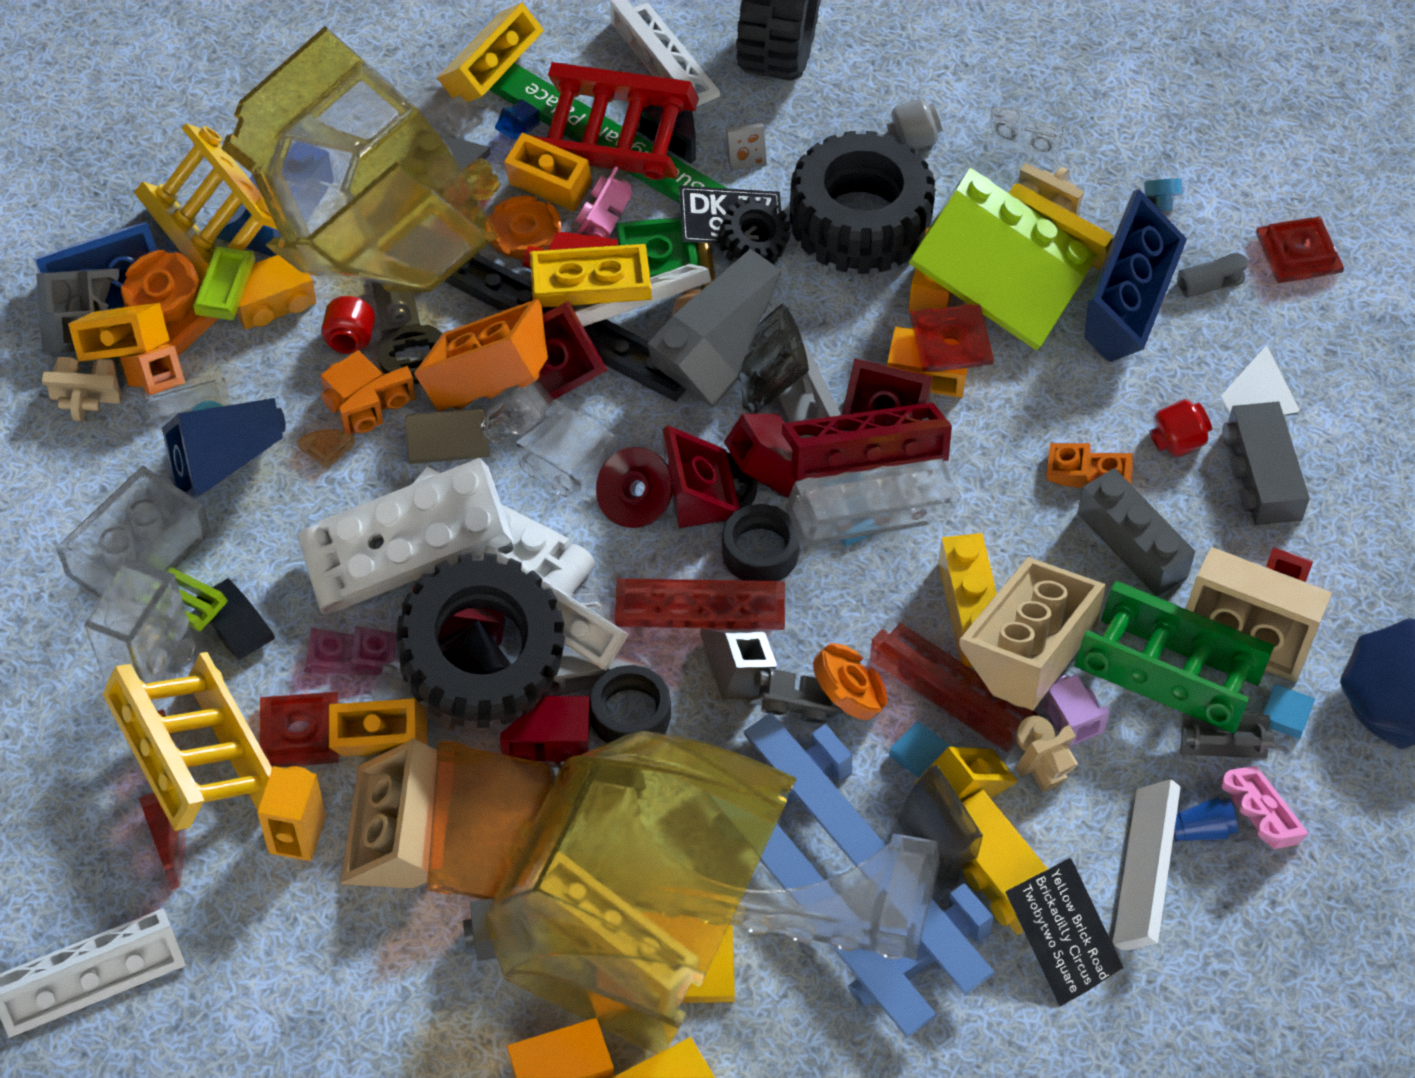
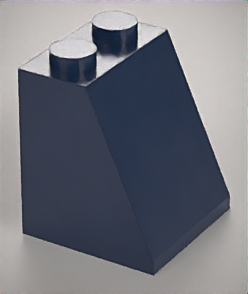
M275 398L178 413L162 427L178 506L189 504L283 438L282 432L286 430L285 416L282 409L277 408Z

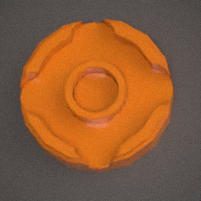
M529 195L515 196L500 202L494 207V212L490 217L488 216L486 221L488 240L494 249L507 257L523 259L529 245L548 250L556 233L562 231L560 214L556 208L547 201L545 204L537 201V197Z
M158 250L141 256L128 268L125 274L127 278L124 286H121V295L126 307L160 302L164 321L168 323L180 318L192 307L199 292L200 280L195 267L183 254L175 252V254L166 253L165 250Z
M837 643L827 645L815 655L812 663L814 675L822 690L841 710L856 719L868 721L876 717L882 708L886 706L888 700L885 685L878 672L872 667L867 670L860 663L864 659L861 657L862 655L850 647Z

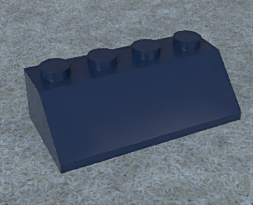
M1140 189L1133 191L1087 301L1084 338L1110 362L1144 350L1187 241V238Z

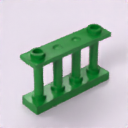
M1115 581L1101 618L1102 622L1109 625L1102 636L1086 630L1074 667L1236 734L1249 701V697L1239 692L1245 681L1259 686L1275 645ZM1125 631L1148 641L1142 653L1118 643ZM1164 648L1188 657L1183 669L1158 660ZM1204 664L1228 674L1223 686L1199 677Z

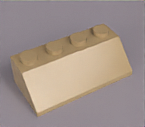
M1027 557L963 634L959 641V647L993 696L1009 701L1015 706L1025 707L1033 711L1079 651L1086 630L1093 632L1097 627L1106 584Z

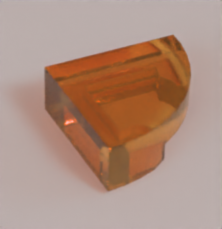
M324 429L301 437L297 440V444L302 452L328 469L355 445L354 436L346 432Z

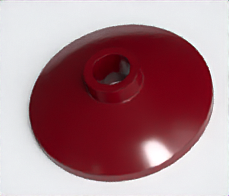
M628 447L614 453L601 467L596 481V497L602 512L615 524L627 528H641L655 522L666 511L673 494L667 463L657 453L643 447ZM643 482L645 485L644 492L641 496H637L635 487L638 483Z

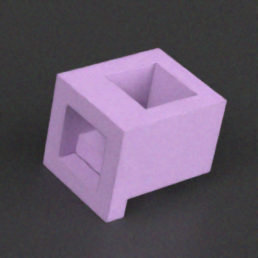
M1078 675L1058 677L1045 694L1042 705L1058 734L1062 728L1068 725L1072 728L1076 737L1069 746L1105 732L1110 712L1106 705L1099 708L1094 692L1089 687H1084Z

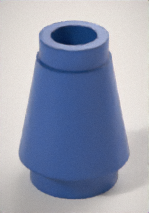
M1217 796L1181 811L1176 815L1174 829L1176 842L1182 840H1228L1230 834L1238 833L1237 818L1230 798L1220 800Z

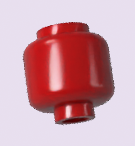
M340 296L334 298L328 303L321 327L323 340L338 353L351 354L357 350H363L369 345L375 322L373 309L367 302L358 297Z
M1182 399L1154 414L1153 423L1155 428L1149 430V433L1159 452L1166 449L1171 456L1179 458L1205 446L1208 442V432L1213 431L1205 409L1199 402L1193 404L1188 399Z

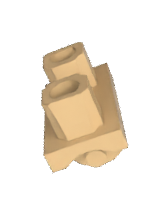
M1028 163L1023 165L1019 173V184L1080 216L1079 207L1084 191L1068 182L1070 176L1069 169L1062 166L1055 174H1052Z
M58 357L52 372H43L42 384L47 386L49 398L58 400L59 409H71V416L74 421H84L87 410L99 411L101 403H121L123 394L118 384V370L112 360L97 359L93 362L91 374H81V366L78 360L72 357Z
M1030 716L1022 720L1016 730L1017 743L1025 753L1015 766V769L1021 778L1032 774L1042 793L1063 784L1068 778L1066 774L1074 770L1078 765L1069 749V745L1076 737L1070 725L1062 728L1057 737H1055L1053 726L1048 720L1040 716Z

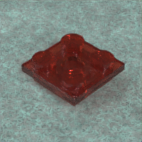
M1317 216L1268 224V226L1256 228L1255 233L1277 283L1343 273L1344 266L1321 217ZM1294 244H1302L1307 249L1298 248Z
M963 304L959 307L924 308L920 311H910V320L922 372L975 368L994 364V357L980 304ZM955 339L959 344L950 345L943 340Z
M338 691L260 697V747L271 767L339 763V754L329 748V704H339ZM296 721L309 723V726L301 732H291L288 730V727Z

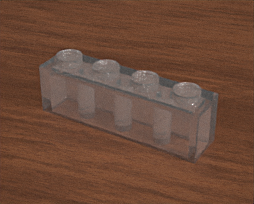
M943 459L916 461L911 464L892 467L881 466L873 470L855 473L843 472L836 476L817 479L806 478L794 483L785 508L802 545L808 546L938 524L951 520L961 494Z

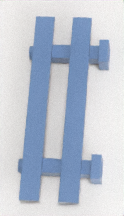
M772 712L743 731L744 736L775 771V773L750 790L716 750L687 769L690 777L718 809L719 816L713 819L712 823L726 842L733 838L735 840L740 837L855 975V981L848 985L851 995L862 1008L867 1007L869 1004L873 1006L875 1003H878L906 1038L936 1017V1012L909 981L930 964L936 961L964 995H967L994 975V970L966 939L971 935L978 943L989 936L992 932L993 915L965 883L950 893L949 908L944 912L829 780L828 777L833 775L840 782L852 774V753L826 724L812 733V747L807 751H804ZM796 799H799L911 931L912 935L885 953L772 818L774 814Z

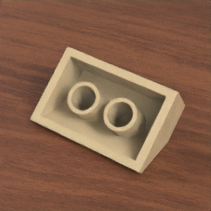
M1210 547L1195 579L1186 609L1275 645L1265 671L1297 683L1332 592Z
M412 739L358 766L341 884L415 888L439 877L443 864L444 835L448 824L449 796L453 785V758L416 739Z

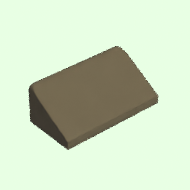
M484 409L412 414L405 417L409 464L489 457L487 422Z

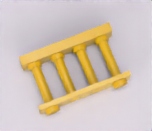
M185 123L182 130L194 143V146L164 185L159 184V186H155L142 181L134 191V194L181 254L193 264L197 274L203 280L215 250L214 246L216 244L214 240L242 204L251 213V216L227 248L245 250L263 225L283 232L288 225L279 216V207L261 194L220 144L222 138L219 134L207 126H203L201 129ZM205 157L213 169L182 208L176 201L178 199L177 193ZM224 180L232 192L204 229L200 231L195 225L197 222L195 217Z
M208 652L199 654L188 677L145 684L137 676L132 664L115 666L102 695L174 831L190 828L205 802L248 794L258 811L272 767L226 687L221 672L215 667ZM193 693L202 710L162 717L157 713L151 700ZM212 727L220 744L180 751V749L176 748L169 734ZM230 760L239 778L199 785L192 778L188 768Z

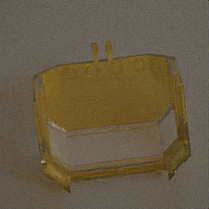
M326 26L238 102L234 116L239 120L234 133L226 135L221 149L252 173L281 237H274L266 246L300 272L314 276H342L382 284L387 292H431L499 238L478 201L491 198L494 192H497L501 186L497 174L491 173L493 170L489 160L477 159L461 170L449 146L417 107Z

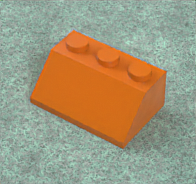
M532 300L444 332L414 372L438 412L452 407L459 410L471 404L475 399L484 396L487 399H491L500 395L507 388L515 385L523 388L538 379L539 371L548 359L542 306L539 300Z

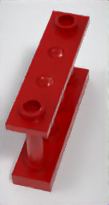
M551 62L548 76L560 95L547 138L532 137L587 159L589 166L614 169L616 166L618 170L641 173L653 180H662L664 177L677 179L678 171L670 156H666L677 114L682 112V110L696 111L699 97L691 81ZM579 95L593 97L594 101L582 142L562 140L574 98ZM613 100L628 102V108L616 148L596 145L608 103ZM648 105L664 108L651 153L632 151L631 148L643 108Z

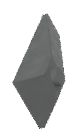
M749 249L678 310L650 340L648 348L651 364L713 408L739 378L743 368V361L755 339L756 329L762 315L766 312L781 275V270Z

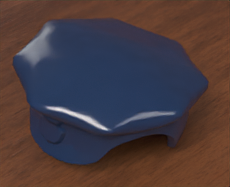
M1412 618L1404 619L1391 626L1361 635L1340 678L1342 690L1349 699L1351 709L1359 722L1369 732L1399 749L1415 745V619Z

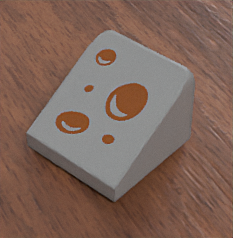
M763 123L726 128V154L731 170L766 166L767 157Z

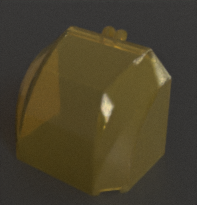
M647 731L630 733L581 755L569 757L564 761L533 823H523L519 834L524 838L521 847L511 846L507 857L512 861V864L484 917L504 980L586 1020L597 1018L600 1027L655 1054L668 1049L687 1014L678 1008L691 983L699 987L701 986L788 799L786 798L797 778L747 756L709 743L678 735Z

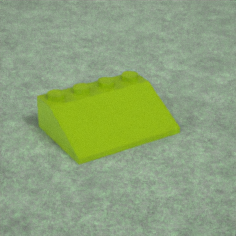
M970 167L948 196L908 264L1038 351L1084 280L1097 254Z

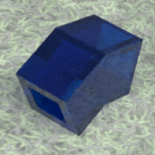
M521 99L512 107L502 108L495 129L510 139H518L522 132L528 134L540 124L539 109Z

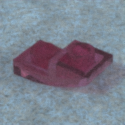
M355 626L354 634L311 628L304 672L350 675H382L392 673L397 633Z

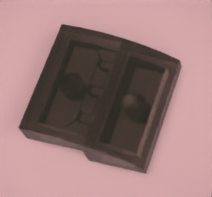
M783 303L759 322L755 332V339L752 346L749 347L742 364L743 368L738 378L741 382L742 408L750 414H757L809 371L807 354L799 329L788 307Z
M938 765L930 767L907 796L897 822L940 890L944 891L957 885L962 864L978 857L983 834Z

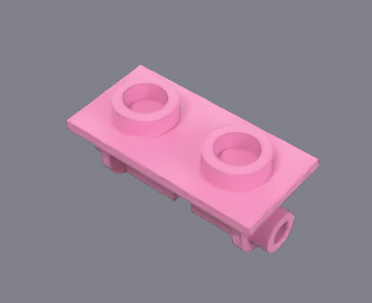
M614 167L608 178L601 175L590 192V195L595 198L593 204L586 201L575 219L576 222L581 224L576 234H581L584 231L591 236L610 237L619 217L607 210L620 216L632 197L631 184L625 180L619 181L614 178L618 167Z

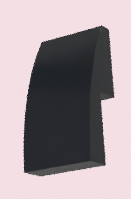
M229 578L212 587L222 592L228 602L209 623L215 628L222 643L238 660L275 639L273 632L254 606ZM196 596V598H198V599H200V600H202V601H204V602H206V603H208V604H210V605L212 604V602H210V601H208V600H206V599H204V598H202V597H200V596Z

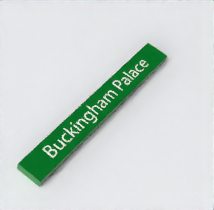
M513 63L490 88V91L548 126L551 125L560 95L555 86L518 64ZM574 98L563 135L575 142H582L591 111L589 106ZM604 116L596 145L616 148L622 126ZM635 134L631 150L651 153L653 144ZM666 153V156H670L678 171L677 179L664 177L662 180H653L641 173L625 171L679 204V186L726 188Z

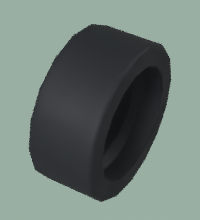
M768 504L747 505L735 511L725 522L722 532L721 550L723 562L732 575L752 584H771L787 577L796 567L800 552V533L797 523L789 513L777 506ZM765 529L780 535L784 539L785 548L780 554L771 558L758 559L749 557L739 551L736 542L741 534L750 530Z
M637 665L618 666L605 672L593 685L589 697L591 724L598 737L611 747L622 750L644 749L657 743L667 732L671 720L670 690L663 678L651 669ZM636 690L645 692L655 701L656 710L650 719L640 724L626 725L617 723L606 715V702L612 695L621 691Z

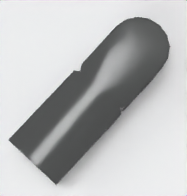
M1231 253L1213 262L1181 269L1178 271L1177 284L1187 298L1219 288L1238 286L1245 280V273L1243 271L1247 268L1248 260L1242 254Z

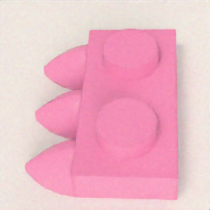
M1257 766L1232 769L1225 773L1221 780L1222 789L1230 794L1233 803L1240 808V813L1248 817L1255 825L1258 837L1269 844L1272 849L1298 845L1309 834Z

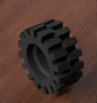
M754 196L748 197L746 203L741 198L736 201L735 206L730 205L718 233V240L721 241L719 247L721 252L728 250L725 257L729 261L734 257L739 259L749 249L773 265L778 261L791 235V232H789L791 228L790 221L785 222L787 214L784 210L780 213L776 212L779 205L773 202L769 207L765 205L767 199L763 197L760 198L759 203H755ZM746 225L756 226L767 234L768 240L765 242L752 241L743 235L741 227Z

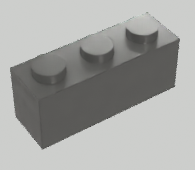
M1280 402L1232 406L1228 422L1223 424L1222 434L1225 446H1231L1234 453L1232 457L1233 475L1236 479L1241 478L1244 488L1242 489L1241 498L1244 510L1246 512L1251 511L1255 525L1302 521L1310 498Z
M1115 468L1083 486L1077 514L1156 597L1188 578L1196 551Z

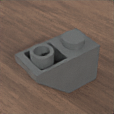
M742 626L702 627L700 635L721 698L746 699L759 695L760 688L754 685L757 671H764L766 668L776 669L777 667L765 632Z

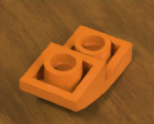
M408 366L394 370L368 383L339 407L343 431L346 436L356 432L367 433L373 430L375 426L383 424L382 410L389 408L400 409L408 402L416 400L413 377Z
M1050 443L1046 477L1048 481L1063 486L1083 488V486L1115 468L1132 485L1133 454L1092 453L1090 443Z

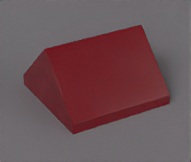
M569 301L543 314L548 359L540 369L538 379L530 384L542 406L608 371Z
M855 358L842 415L930 403L933 377ZM926 418L917 419V420L925 421Z
M667 425L662 429L664 461L667 463L673 491L672 499L678 527L685 528L726 521L735 511L740 509L726 449Z

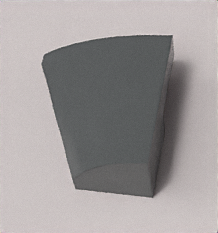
M119 269L36 273L42 352L63 353L75 351L68 323L89 313L108 309L109 304L105 303L112 281H118Z

